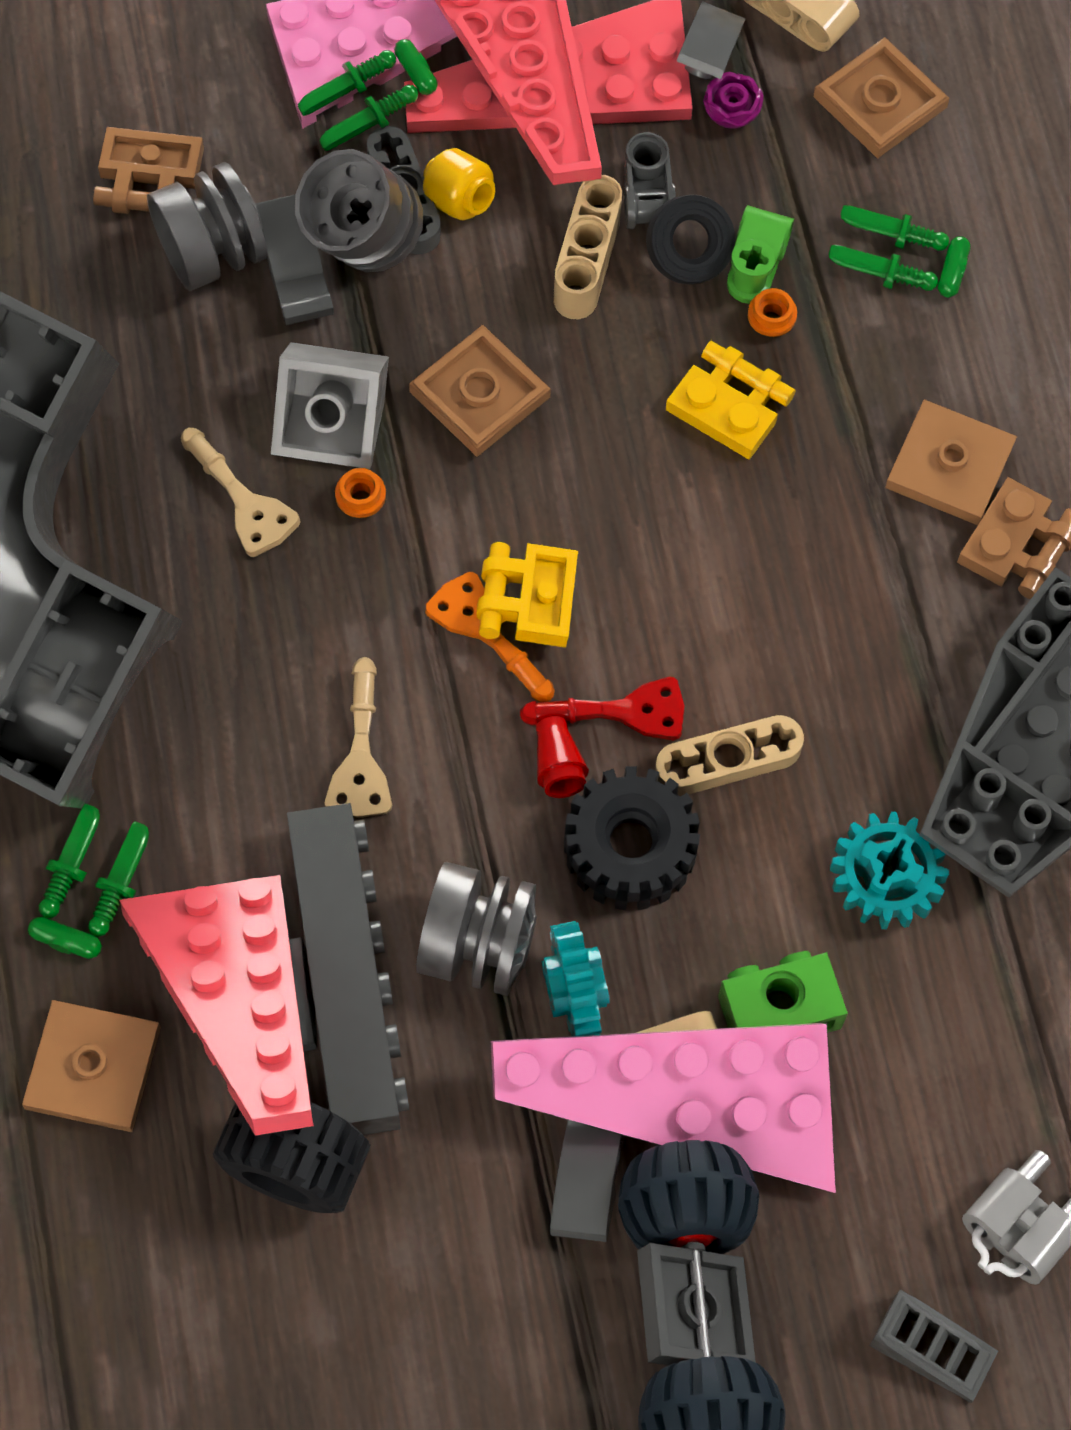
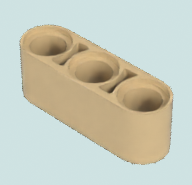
M744 0L807 45L822 52L829 50L859 18V9L854 0Z
M601 175V179L582 182L556 265L554 305L562 316L569 319L585 318L593 313L596 308L620 226L622 189L614 178L607 175ZM603 205L605 208H596L594 206ZM583 245H591V246H594L595 248L586 249V248H583V247H580V246H583ZM575 285L581 286L584 289L573 290L568 287Z

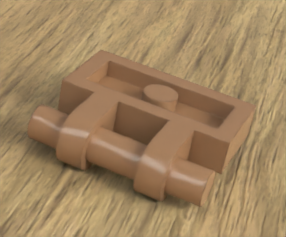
M107 127L98 169L100 178L113 179L115 182L113 188L95 187L94 205L112 207L114 213L129 214L130 210L149 212L147 195L151 192L132 190L134 182L157 184L158 189L179 182L184 188L195 189L194 176L200 171L204 151L202 137Z
M1007 477L961 551L957 563L1001 587L1009 574L1013 572L1024 578L1018 587L1019 593L1031 599L1056 567L1063 552L1071 550V509H1066L1059 521H1051L1045 515L1051 506L1052 500ZM1032 537L1045 543L1038 556H1030L1023 552Z

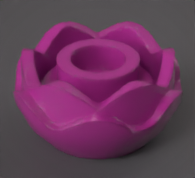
M725 72L721 79L714 78L709 82L703 99L704 107L709 117L716 124L730 129L741 128L750 124L758 117L763 104V92L750 76Z

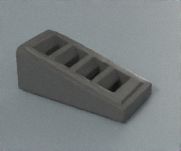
M901 1289L895 1295L869 1345L970 1403L974 1401L998 1353V1350ZM907 1316L916 1322L904 1343L897 1339L896 1335ZM927 1327L936 1332L924 1356L915 1349ZM946 1339L954 1342L956 1346L945 1368H942L935 1361ZM968 1350L977 1356L963 1381L954 1374Z

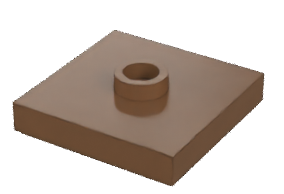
M885 37L817 85L813 96L877 159L944 111L950 99Z
M484 325L409 383L410 393L476 457L547 401L551 394V389Z
M924 399L887 479L885 488L978 525L989 504L1017 436Z
M52 1000L22 1106L25 1110L133 1132L161 1029L159 1022Z

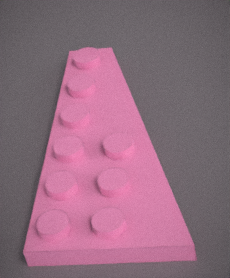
M281 0L266 4L269 23L302 129L316 122V115L336 105L339 109L353 101V95L358 92L357 89L306 116H303L298 108V103L306 94L345 73L342 67L344 63L350 61L356 67L358 64L361 65V62L365 63V60L369 61L371 57L373 59L374 55L379 56V53L384 50H391L394 53L395 44L402 39L410 40L418 52H421L424 58L428 59L441 52V45L457 37L434 0ZM396 57V63L392 68L385 69L383 73L380 72V75L376 74V77H372L370 80L367 79L368 81L364 82L366 87L373 83L382 85L405 72V69Z

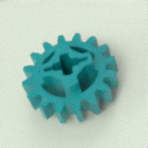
M891 811L887 823H880L876 814L872 813L868 816L866 829L853 822L847 832L849 839L841 837L838 839L834 851L840 856L832 858L830 871L840 874V876L835 878L832 889L833 892L846 891L848 893L842 906L845 911L855 906L863 909L860 922L865 924L872 915L879 916L881 929L887 930L891 919L897 917L900 924L906 928L912 922L913 911L925 919L932 909L930 902L939 903L945 890L938 884L946 882L949 876V869L937 865L943 862L946 854L938 848L932 849L930 847L931 843L919 836L920 834L916 832L918 826L917 818L913 817L904 826L899 824L897 812ZM890 840L879 844L875 843L876 841ZM912 851L919 858L922 866L915 862ZM894 857H897L896 870L891 876L887 877L884 884H881L882 871L886 868L887 864H891ZM856 874L863 877L867 891L859 883ZM896 897L904 898L903 900L888 901L889 899H893Z
M576 921L550 926L553 956L544 957V961L541 962L553 1018L566 1015L571 1037L600 1035L602 1030L599 1021L601 1019L599 1008L607 1007L610 1000L598 947L585 948L582 931L580 932L579 923Z

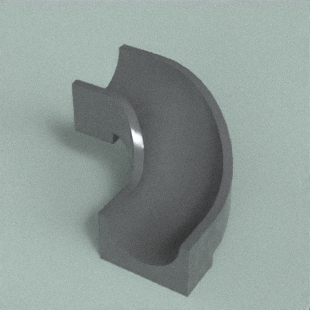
M0 291V775L59 806L82 809L85 803H89L95 791L92 788V775L95 763L107 732L123 700L155 652L167 641L174 640L183 621L152 603L78 566L66 555L58 543L54 532L53 508L61 477L119 363L97 340Z

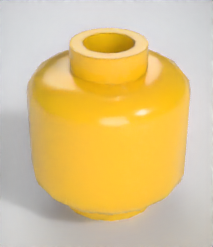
M451 148L444 150L431 159L424 169V194L434 202L437 209L453 218L463 221L480 215L488 209L494 199L495 184L493 172L489 165L460 149Z

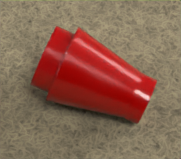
M559 716L542 719L535 727L538 737L537 783L544 788L546 795L552 798H566L576 795L584 789V784H586L585 778L588 776L589 769L568 730L566 720Z

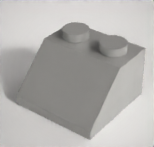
M290 342L279 358L271 455L370 469L384 407L389 357Z

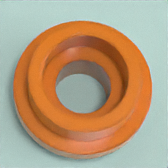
M770 288L763 290L749 304V323L755 331L769 337L782 336L788 333L796 323V304L790 295L781 289ZM768 312H774L778 314L780 317L770 318L764 314Z
M355 468L346 472L339 479L335 488V498L338 507L345 514L355 518H365L376 514L383 507L386 500V488L383 480L371 470ZM358 491H365L370 495L368 498L361 500L352 498V495Z

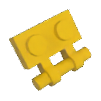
M710 341L703 350L701 358L715 365V369L709 374L693 365L667 399L666 411L750 460L777 421L778 414L765 407V405L771 398L787 407L793 399L796 390L781 381L782 376L769 368L763 371L744 360V353L732 346L725 349L717 343ZM733 376L754 388L749 396L727 384Z
M503 542L491 544L489 557L483 561L481 577L485 582L484 596L480 597L477 603L476 616L480 620L479 634L486 639H496L500 635L501 623L509 621L517 623L515 640L566 648L570 629L578 551L527 543L525 558L522 560L509 558L510 546ZM510 582L521 584L520 598L505 596L506 585Z

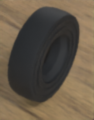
M691 194L679 196L664 203L653 215L647 229V251L653 265L668 279L681 284L703 283L720 274L731 260L732 251L735 246L734 226L727 212L712 199ZM686 220L699 222L708 234V246L705 252L696 259L682 257L676 251L673 244L675 229Z

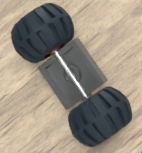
M686 1140L685 1142L675 1141L665 1143L662 1146H655L636 1156L630 1162L621 1180L618 1211L626 1233L639 1249L637 1254L648 1363L669 1365L656 1372L647 1383L640 1401L639 1430H784L785 1407L778 1386L769 1373L760 1364L756 1363L744 1257L725 1255V1253L739 1247L749 1237L757 1218L759 1191L752 1171L743 1157L733 1148L718 1142Z

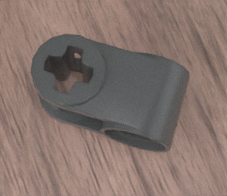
M643 132L636 134L629 140L626 146L623 175L626 229H634L636 224L650 223L655 212L664 203L676 198L675 186L672 183L669 147L667 142L655 133ZM646 161L651 162L654 165L643 166L638 162Z

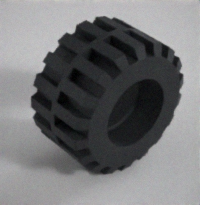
M235 1103L212 1155L219 1166L231 1177L266 1196L312 1212L338 1213L343 1212L371 1145L364 1135L351 1123L314 1103H311L314 1126L255 1136Z

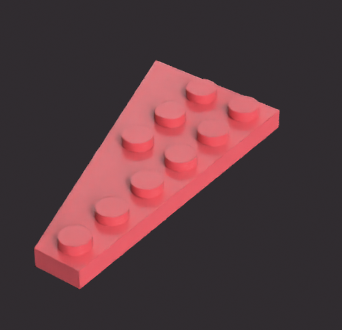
M652 0L572 27L592 124L691 120L693 108L689 72L685 69L686 65L677 62L685 41L681 0ZM473 60L434 72L433 75L438 82L436 91L431 95H422L419 92L418 99L414 103L406 105L407 133L516 128ZM412 80L404 82V86L408 84L415 86Z
M281 876L251 878L243 881L199 886L192 889L119 900L123 917L129 927L132 926L139 937L141 947L147 957L150 956L160 972L162 982L193 1033H197L204 1044L206 1055L212 1065H216L227 1083L230 1095L255 1136L314 1126Z

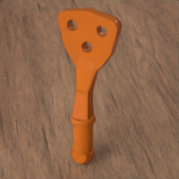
M467 572L445 583L426 603V615L452 633L480 639L492 647L506 664L507 671L514 673L529 690L530 696L539 702H549L552 700L555 692L550 679H546L527 658L526 652L519 650L501 633L496 639H486L479 634L480 620L476 616L477 603L479 598L484 596L485 588L478 574ZM469 586L473 591L465 592L463 587ZM444 604L448 609L441 611L438 606ZM470 609L473 614L466 616L462 611Z

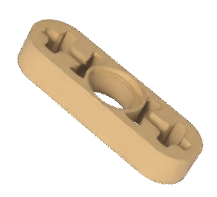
M776 715L675 742L664 747L657 756L655 771L659 772L658 782L665 785L669 778L673 779L679 784L677 794L682 796L685 793L692 794L787 768L793 765L799 758L804 742V734L802 728L795 720L787 716ZM772 733H778L782 740L790 739L786 751L780 752L777 745L765 746L770 743ZM749 738H754L755 748L761 747L758 760H754V748ZM732 744L742 751L744 760L736 767H725L717 762L714 751L721 745ZM701 751L705 752V766L709 772L707 774L703 773V763L695 765L698 764L699 752ZM672 760H679L682 767L691 766L688 768L687 778L679 779L676 772L667 773L670 770Z

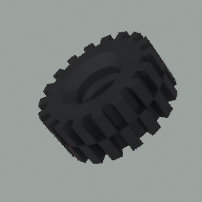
M626 766L623 777H616L614 769L603 772L601 783L597 784L594 778L584 784L583 795L576 794L572 800L570 814L567 813L565 823L564 853H567L566 864L570 874L576 872L577 885L583 892L589 887L594 890L593 899L603 905L607 897L615 899V909L626 910L627 902H637L638 910L648 909L651 899L657 898L658 902L662 904L670 899L673 888L679 892L686 884L688 873H692L700 834H698L699 817L698 813L692 814L691 812L693 801L689 795L685 793L680 797L677 794L679 784L671 778L668 779L665 785L658 782V771L648 768L646 778L637 777V766ZM623 823L640 824L651 834L652 846L645 855L639 858L623 857L616 853L611 845L610 836L613 830Z

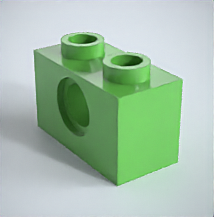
M809 951L796 952L782 958L779 961L780 965L759 970L757 965L741 967L730 972L727 975L728 979L723 980L721 983L718 999L728 1028L824 1023L827 1024L828 1033L841 1029L848 1014L827 952L811 956ZM772 991L786 992L793 999L794 1006L789 1009L775 1008L769 1003L766 995Z

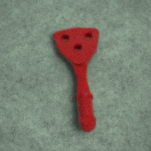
M670 676L643 684L621 700L600 702L576 700L571 697L566 701L540 703L532 701L520 709L521 720L529 725L536 726L539 721L551 716L563 717L572 724L581 720L603 718L619 721L644 736L672 741L682 736L685 705L678 680ZM669 691L671 694L668 697H663L661 693ZM646 707H650L653 709V711L648 714L644 713L642 710ZM665 721H672L673 725L666 727L663 723Z

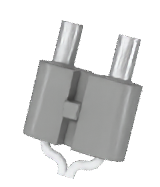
M1036 1150L1018 1171L1010 1168L1004 1169L962 1217L963 1224L972 1234L973 1245L981 1256L978 1266L988 1275H991L994 1271H1000L1008 1277H1020L1030 1284L1037 1285L1071 1247V1198L1062 1208L1055 1202L1048 1205L1039 1197L1042 1191L1033 1184L1051 1164L1049 1157L1040 1150ZM995 1247L1004 1256L1001 1259L1003 1263L994 1262L987 1265L989 1263L988 1250L990 1251Z

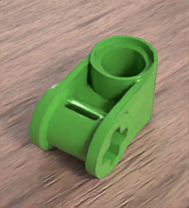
M749 205L746 206L732 251V266L727 279V289L734 299L750 304L756 295L763 290L771 288L778 264L782 261L794 224L793 218Z

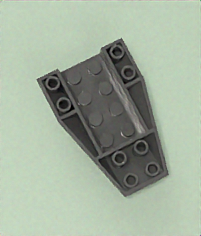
M1056 567L996 644L919 835L1008 898L1071 849V577Z

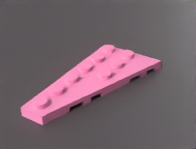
M813 1023L491 1041L493 1098L496 1100L659 1145L675 1141L685 1142L686 1140L718 1142L736 1150L753 1171L836 1193L827 1024Z

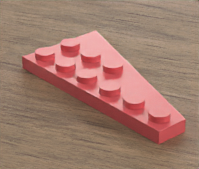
M434 0L551 183L559 185L601 179L602 166L566 0Z

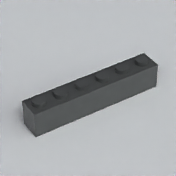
M351 803L287 812L330 1111L351 1123L363 1135L401 1129L399 1112L409 1110L405 1078H393L391 1058L401 1057L397 1026L396 1024L385 1026L382 1006L392 1005L393 1001L388 972L377 973L374 954L385 953L380 920L369 922L366 903L377 902L373 872L372 870L361 871L359 853L369 851L365 821H354Z

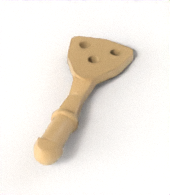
M196 428L185 429L181 434L183 447L185 450L190 451L203 465V470L206 474L212 475L227 490L235 505V529L246 554L250 557H256L280 545L300 525L301 521L298 513L278 499L253 494L235 478L225 463L224 455L218 453L204 438L205 435L202 431ZM258 515L263 516L260 520H254ZM281 519L287 520L284 524L278 523ZM255 537L261 538L258 542L252 541Z
M367 657L359 658L352 668V675H354L353 705L350 706V711L354 714L355 735L351 752L334 772L324 802L325 807L340 805L337 802L338 796L346 795L348 798L346 803H351L353 817L355 818L387 814L393 806L387 778L372 757L370 750L369 734L372 714L376 711L374 706V679L377 671L374 662ZM356 776H363L365 778L364 783L361 785L355 784L354 779ZM374 795H378L381 798L380 803L377 805L370 803V799Z

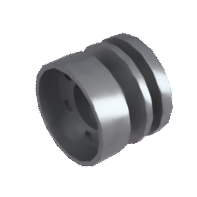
M354 149L335 150L317 159L304 173L295 194V216L299 228L305 237L319 249L333 255L345 264L364 272L385 271L401 263L415 248L423 228V207L417 191L403 177L386 168L384 164L372 156Z
M226 162L213 166V182L203 171L195 174L194 184L197 198L194 200L179 182L170 184L147 195L149 212L162 247L179 280L189 291L220 278L221 274L217 256L219 254H222L228 264L236 271L243 269L245 266L244 253L254 264L266 259L268 255L262 231V222L257 207L247 188L241 183L230 164Z
M444 862L438 874L423 925L416 963L417 973L453 981L465 959L473 961L472 987L481 989L486 981L490 966L497 967L494 993L508 996L516 977L525 966L537 919V915H535L536 884L522 881L512 904L507 902L510 886L509 877L500 876L488 898L480 896L481 870Z

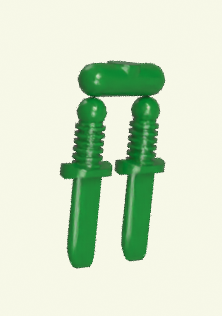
M399 40L395 44L394 53L391 50H384L379 53V56L374 55L373 59L371 57L369 61L365 60V63L361 62V65L358 64L356 67L350 61L344 63L342 67L345 73L312 90L300 100L298 108L302 115L306 116L355 89L361 94L367 90L364 82H367V79L370 80L372 77H376V74L380 75V72L383 73L385 69L392 68L396 63V57L415 85H405L400 91L392 92L391 96L387 95V98L379 99V102L375 101L372 95L365 98L364 102L368 106L367 108L332 126L321 136L320 144L325 151L337 147L377 124L382 129L389 125L385 116L389 117L390 114H394V111L398 112V109L401 110L402 107H407V104L414 103L418 99L419 92L422 95H431L436 91L438 82L431 72L422 53L418 52L410 40Z
M850 205L842 207L840 215L847 224L896 238L895 247L903 249L907 240L908 243H918V246L922 244V247L926 245L927 248L932 247L937 251H943L947 247L948 250L939 282L936 274L932 272H922V269L919 271L918 268L913 269V267L908 268V265L904 267V264L900 266L901 256L897 254H892L891 259L851 248L831 245L828 255L834 263L845 268L885 278L883 287L889 289L893 287L894 280H896V283L900 281L901 284L906 283L907 286L911 284L910 287L914 285L915 288L921 287L925 291H931L938 285L939 293L947 298H951L958 293L971 248L967 238L957 236L949 244V237L944 232L936 233L933 229L930 231V228L926 230L925 227L920 228L919 225L915 227V224L911 226V215L904 214L902 219Z
M85 803L58 861L49 859L46 869L54 873L52 875L53 878L50 879L51 883L48 884V888H46V892L43 895L45 898L39 903V913L43 917H36L30 921L28 934L31 938L48 944L53 949L62 953H72L83 958L92 959L101 952L102 944L97 937L106 935L109 931L110 922H113L115 913L118 911L117 908L120 906L119 900L122 898H134L136 890L128 886L146 848L149 831L145 824L134 821L108 878H98L95 887L104 891L99 898L98 906L95 907L93 912L94 917L88 924L91 934L50 920L59 913L60 904L64 903L68 890H70V885L73 883L72 880L83 883L87 872L80 870L79 867L97 830L100 813L95 806Z

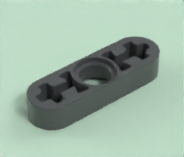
M386 126L383 129L380 127L374 130L367 139V154L417 188V193L423 207L422 229H426V233L420 234L415 248L410 253H428L435 249L440 242L439 214L434 202L424 194V176L407 134L397 127ZM390 146V149L396 152L397 166L390 168L388 155L385 151H381V148Z

